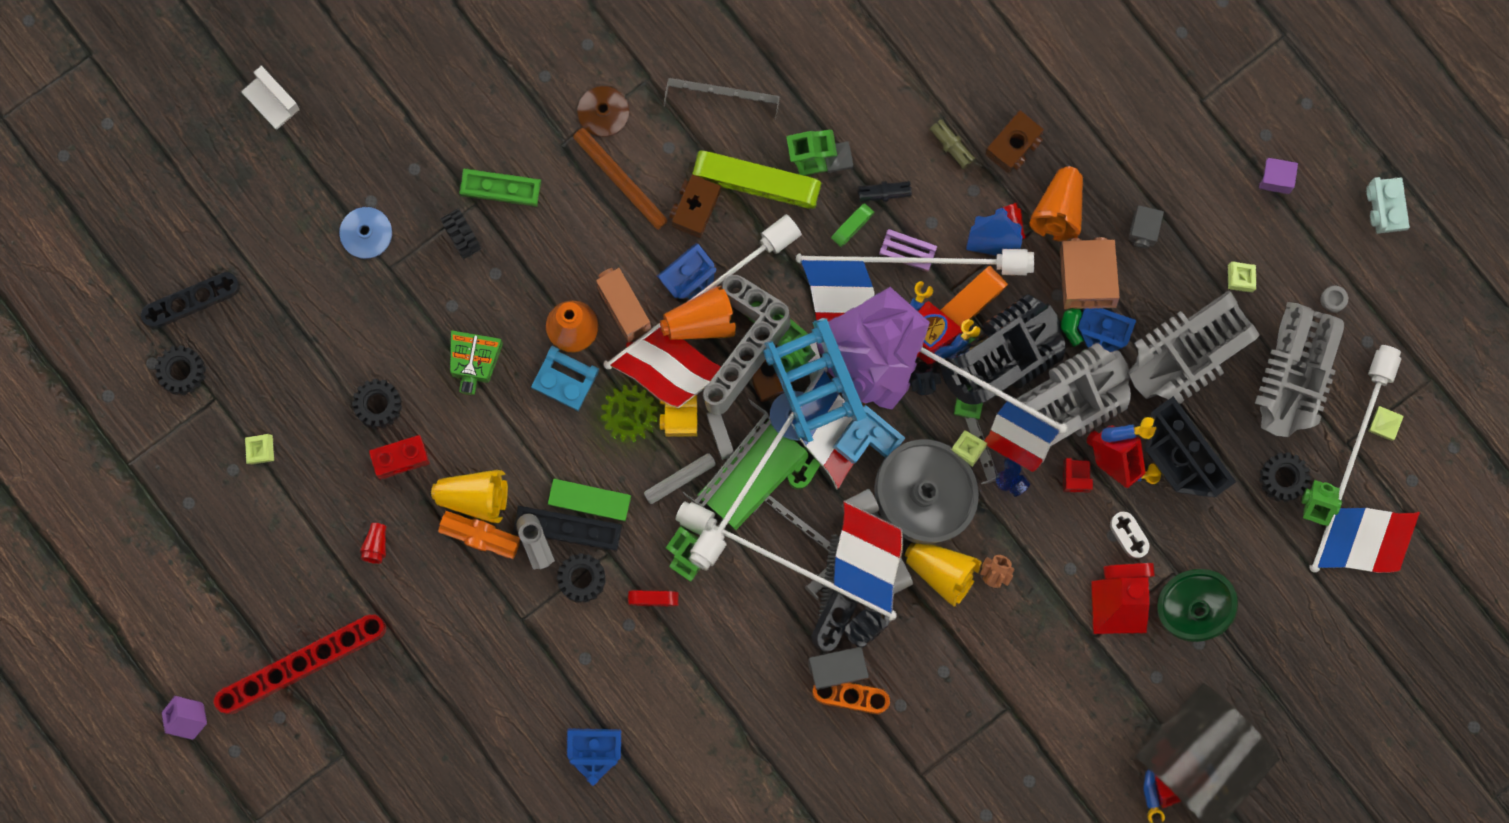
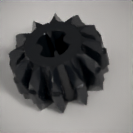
M866 607L850 621L844 633L849 637L848 639L852 644L864 648L888 627L890 620L886 615Z

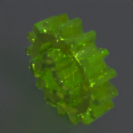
M623 385L622 392L614 388V397L612 398L608 395L605 397L609 404L601 405V410L607 412V414L601 416V421H608L604 426L605 430L613 429L611 436L615 438L618 434L621 435L622 442H625L627 437H631L632 442H635L637 435H640L642 439L646 438L644 431H653L650 422H657V417L653 416L652 413L657 412L658 409L656 406H650L654 402V398L649 397L646 399L647 390L645 389L638 393L637 385L633 386L632 391H629L626 385ZM626 397H634L639 400L637 402L627 401ZM617 403L619 407L618 413L612 417V409ZM624 405L630 411L635 410V423L628 416L623 417L625 415ZM647 409V417L642 425L639 420L640 415ZM626 425L632 427L633 430H623L619 427Z

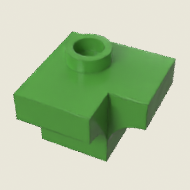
M833 130L808 131L786 136L790 160L796 164L800 175L807 176L826 172L825 158L837 156Z
M680 526L666 547L675 555L669 567L691 582L700 570L698 566L689 560L692 555L690 551L699 537Z

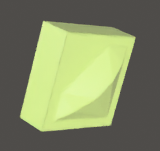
M1231 262L1228 265V289L1254 292L1256 290V265Z
M1378 406L1368 432L1394 441L1404 416Z
M964 430L951 450L973 467L987 447V443Z
M265 434L245 438L246 464L253 465L274 461L273 435Z

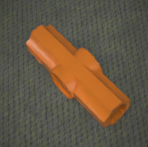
M446 511L443 515L438 530L441 534L463 541L467 546L484 552L488 550L508 559H514L521 541L520 537L495 529V526L478 519L471 520Z

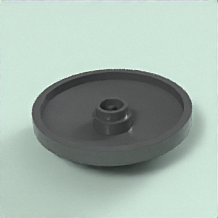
M921 439L909 441L893 450L881 463L874 487L875 499L884 521L902 529L903 538L924 545L944 543L964 531L976 513L979 497L977 481L970 465L954 453L950 446L934 440Z

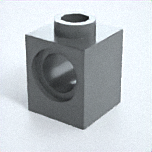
M1138 205L1134 212L1128 241L1134 242V245L1140 248L1153 247L1158 239L1164 211Z

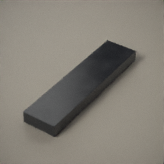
M518 505L513 528L514 533H518L516 523L519 517L524 514H533L538 518L547 539L618 551L622 530L621 524ZM527 525L523 532L532 533L536 526Z

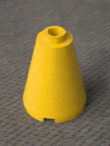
M492 470L438 479L437 483L432 486L431 497L438 506L491 523H499L503 518L498 517L500 510H505L507 505L508 485L507 481L502 480L501 477L505 475V472L502 470Z
M911 543L905 552V557H907L906 563L953 607L956 606V603L959 604L967 595L974 583V580H972L973 572L979 573L982 564L981 560L936 545Z

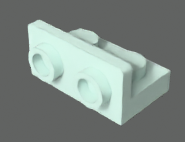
M1380 177L1374 178L1369 183V186H1367V198L1369 201H1372L1373 211L1370 213L1372 226L1376 227V233L1408 230L1410 227L1402 178L1380 180Z

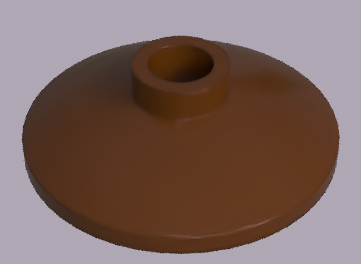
M598 86L592 88L579 101L577 109L578 119L582 127L594 136L608 137L615 135L624 128L628 121V102L621 92L612 87ZM601 105L608 107L605 113L598 111Z

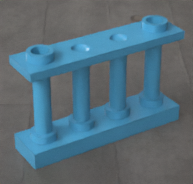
M825 318L812 322L814 325L812 333L775 348L772 341L764 343L766 347L763 350L768 365L773 364L797 423L793 424L799 439L803 438L806 442L814 441L810 431L845 416L848 418L852 417V420L855 421L867 418L830 325ZM813 343H821L825 352L821 358L785 372L780 360L781 357ZM825 367L832 369L835 378H832V382L798 397L795 396L790 382ZM836 391L837 393H842L845 402L842 403L841 407L806 422L800 408L801 406Z

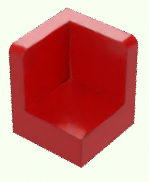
M1065 458L1063 460V492L1090 493L1093 490V479H1090V462Z

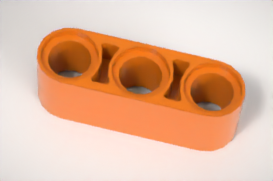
M990 265L940 311L961 327L965 320H972L1008 286V283Z
M845 683L831 686L832 695L827 699L818 696L815 685L812 689L813 698L818 703L844 709L881 714L890 704V698L885 691L862 685ZM848 689L855 690L858 694V700L854 704L847 703L843 698L844 692ZM878 694L883 697L884 706L881 709H875L871 706L870 698L872 695Z

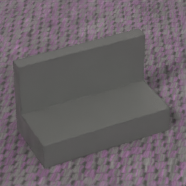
M861 647L810 657L808 661L810 674H813L816 690L869 678Z

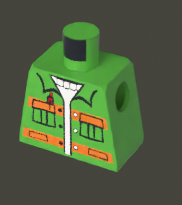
M451 331L450 372L452 377L461 378L460 393L475 395L477 381L489 383L503 343L501 339Z

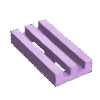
M888 229L879 255L908 258L886 250L889 246L920 258H933L937 246ZM890 238L930 251V253L927 254L919 250L904 246L902 244L890 241ZM904 263L926 272L929 271L931 263Z

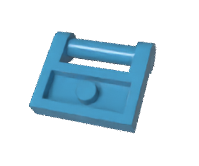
M551 346L531 388L579 412L599 372V368L593 365L589 367L559 352V348ZM554 361L586 376L584 382L581 383L551 368Z

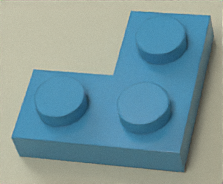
M864 405L863 408L867 418L860 421L852 420L833 448L851 463H856L868 445L872 446L886 458L901 445L905 437L868 406Z

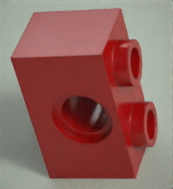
M420 435L369 450L376 476L380 480L430 465L425 444Z

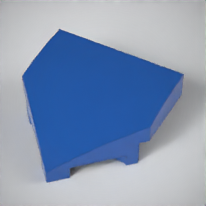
M1004 208L997 209L994 215L988 217L977 216L975 225L971 226L966 250L997 256V254H1002V249H1020L1023 238L1021 235L1022 226L1013 223L1007 217L1008 212Z
M695 243L656 277L673 297L692 299L714 282L716 268L700 245Z
M1088 308L1083 310L1078 330L1088 348L1098 343L1104 350L1113 352L1128 345L1136 320L1103 308Z
M621 729L567 730V758L587 778V781L592 786L615 766L621 758Z

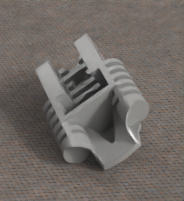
M1227 291L1188 319L1181 311L1177 313L1182 322L1181 324L1174 317L1170 318L1169 321L1174 329L1171 330L1166 322L1161 324L1166 334L1163 335L1158 328L1154 329L1153 331L1158 340L1155 341L1152 335L1148 333L1145 337L1150 343L1149 346L1142 339L1135 342L1134 344L1138 349L1137 361L1128 371L1134 387L1146 399L1159 395L1169 400L1174 396L1180 404L1184 401L1180 391H1183L1189 398L1192 396L1188 389L1189 385L1195 392L1200 390L1195 382L1196 380H1199L1203 387L1208 385L1204 378L1205 374L1211 381L1216 379L1211 371L1212 369L1219 376L1224 374L1219 364L1253 342L1260 334L1248 318L1245 317L1232 293Z
M1287 302L1279 327L1276 350H1271V355L1275 356L1274 360H1268V364L1272 365V367L1265 370L1269 377H1263L1262 382L1266 383V386H1260L1259 389L1260 392H1263V396L1257 395L1255 404L1261 406L1262 429L1272 435L1289 437L1296 430L1311 428L1320 423L1321 416L1317 415V413L1324 410L1320 403H1326L1327 398L1323 394L1330 391L1326 384H1332L1333 379H1330L1329 375H1335L1336 370L1331 368L1344 330L1342 319L1313 311L1311 308L1298 303ZM1313 318L1320 319V322H1319V323L1314 322V321H1312V319H1313ZM1310 327L1317 328L1316 333L1311 332ZM1308 337L1313 338L1312 343L1307 341Z
M1096 343L1090 346L1088 350H1084L1080 354L1073 356L1072 359L1065 361V364L1061 363L1057 368L1051 369L1049 371V380L1018 397L1016 400L1061 425H1067V431L1064 434L1059 433L1050 445L1052 446L1074 432L1078 436H1083L1086 434V431L1090 432L1094 427L1100 426L1102 422H1107L1109 417L1113 418L1117 413L1127 410L1131 394L1128 385L1130 381L1128 365L1119 351L1109 352Z

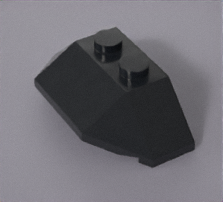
M1174 396L1151 412L1150 418L1154 419L1152 427H1156V430L1151 438L1146 439L1145 451L1176 493L1215 498L1236 483L1233 476Z

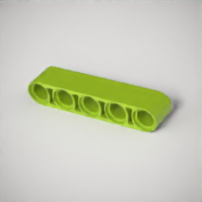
M707 151L698 152L693 170V175L721 187L810 209L816 207L822 184L821 181L811 177Z

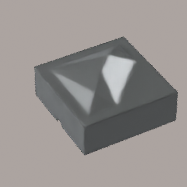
M849 141L836 143L837 156L825 158L828 173L854 167Z

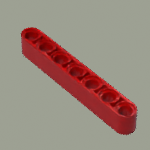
M376 615L364 616L220 690L214 697V705L222 713H237L379 640L386 632L385 622ZM373 620L378 621V632L373 635L368 634L366 631L367 624ZM347 633L355 635V642L350 647H345L342 643V638ZM324 645H329L331 655L327 659H320L318 650ZM304 657L307 661V667L303 671L297 672L294 668V663L298 658ZM274 670H281L283 674V679L278 684H273L270 680V675ZM256 682L259 690L255 696L250 697L246 693V687L249 683ZM231 694L234 697V704L231 708L225 709L222 705V699L226 695Z

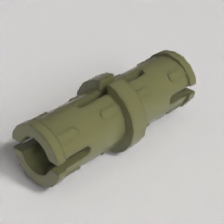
M942 119L939 120L938 124L935 123L929 129L930 132L944 146L943 150L946 153L949 152L962 169L966 168L967 164L970 165L975 160V157L961 143L962 139L959 135L955 136Z

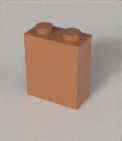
M1098 237L1093 240L1082 241L1079 238H1071L1062 241L1060 261L1064 309L1116 308L1119 301L1115 240Z
M609 268L599 274V279L596 280L598 292L627 343L634 342L651 330V324L620 268L616 270Z

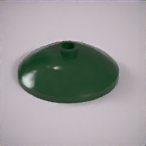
M1207 569L1188 570L1173 577L1164 586L1158 599V615L1162 625L1173 636L1191 642L1206 641L1219 636L1233 623L1238 610V598L1233 585L1223 575ZM1199 612H1204L1203 615L1197 616Z

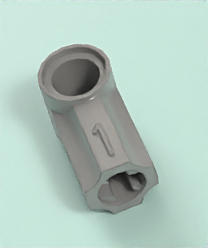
M524 514L519 517L516 528L533 570L548 567L555 560L538 518L533 514ZM527 525L536 526L532 533L523 532Z

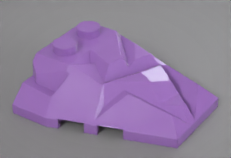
M889 287L867 299L863 304L849 309L838 318H833L828 323L860 401L863 403L873 401L879 407L893 409L909 389L910 383L908 382L911 373L916 368L917 363H915L918 352L922 349L930 322ZM821 343L817 344L818 352L822 355L825 353ZM829 368L827 372L835 378L832 369Z

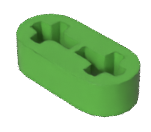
M864 203L833 234L831 239L840 247L844 246L875 212Z
M807 455L787 476L788 483L792 488L797 490L804 489L810 484L821 466L815 458L808 465L805 463L808 459ZM802 467H805L807 470L804 473V478L807 480L805 482L800 481L798 484L795 483V477L792 474L794 472L799 473Z

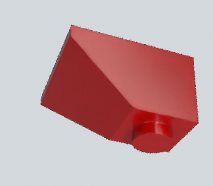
M1148 577L1091 581L1093 634L1147 633L1149 614Z

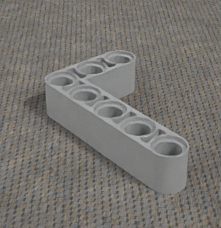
M739 275L728 276L723 282V289L727 293L731 306L756 322L703 392L706 408L714 415L723 414L728 410L765 361L763 350L766 347L764 343L772 341L776 346L789 329L791 323L787 305ZM734 288L741 289L739 293H730V290ZM756 301H760L763 303L759 307L751 306V304ZM775 315L784 316L781 320L772 319ZM760 335L769 336V338L764 341L757 340V338ZM746 355L753 356L750 361L741 360ZM735 375L738 377L733 382L726 381L728 376ZM714 396L723 397L719 402L710 401Z

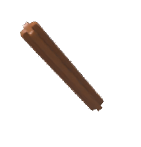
M584 128L578 130L574 134V140L650 223L658 230L667 223V218Z

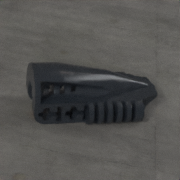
M1027 294L998 313V315L983 324L985 332L983 335L945 360L1000 391H1003L1011 384L1016 388H1022L1047 369L1063 360L1065 341L1061 335L1062 330L1059 318L1048 303H1043ZM941 364V372L946 385L963 403L970 405L980 404L996 395Z

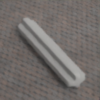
M707 453L644 492L647 501L653 504L716 465L714 458L710 453Z

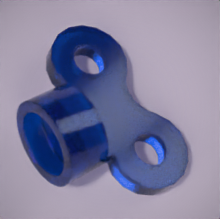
M1006 458L1004 461L1005 471L996 475V482L1001 490H1009L1014 497H1017L1029 488L1030 482L1024 475L1019 474L1021 473V465Z

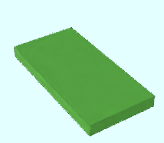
M772 424L768 426L706 503L722 519L725 518L778 435ZM752 437L747 442V444L750 445V443L754 440V437ZM782 437L728 524L737 530L808 455L807 451L794 440ZM735 457L730 464L733 465L738 460V458ZM719 477L714 484L717 486L722 478Z

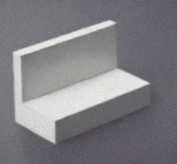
M260 66L254 72L256 79L241 92L277 130L300 109L272 76Z

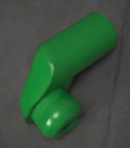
M1070 308L1064 312L1061 330L1071 345L1075 347L1084 341L1077 330L1082 312L1080 309Z

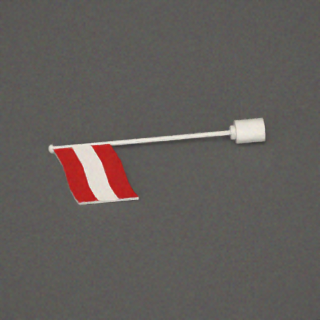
M784 215L761 233L763 238L760 240L761 247L693 298L718 286L728 276L735 273L764 250L768 253L771 251L775 254L779 253L802 235L797 225L788 215ZM660 323L610 361H604L606 369L614 368L635 379L659 400L676 408H680L705 389L721 368V366L708 360L685 340H670L668 335L664 336Z

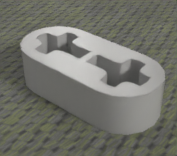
M706 413L721 459L730 458L734 451L721 414Z

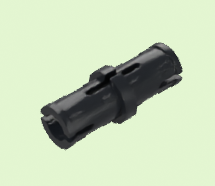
M881 181V184L858 186L859 202L874 200L888 202L889 199L910 198L912 197L910 181L897 183Z

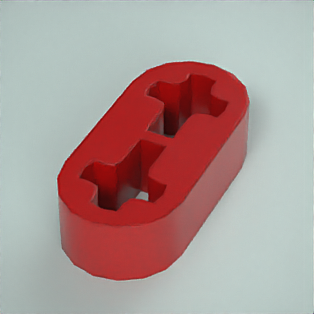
M1154 563L1104 566L1105 580L1155 577Z
M628 591V605L678 606L679 592Z

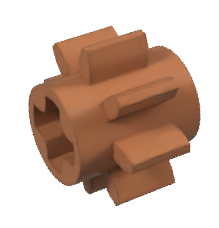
M995 555L993 559L986 557L981 566L980 574L983 575V580L987 585L998 588L1002 583L1007 586L1009 585L1015 569L1011 567L1012 563L1007 557Z

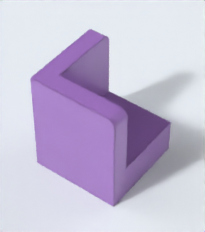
M1268 158L1259 189L1290 194L1295 187L1298 163Z
M174 696L162 711L164 730L167 734L194 739L207 724L204 704L202 702Z

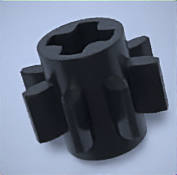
M925 362L918 363L915 370L911 373L908 383L912 386V391H916L919 395L932 394L937 390L936 384H941L940 372H937L936 366L932 367L931 364Z

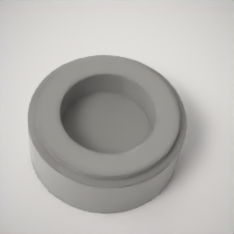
M1330 286L1321 295V305L1328 312H1340L1348 303V294L1340 286Z

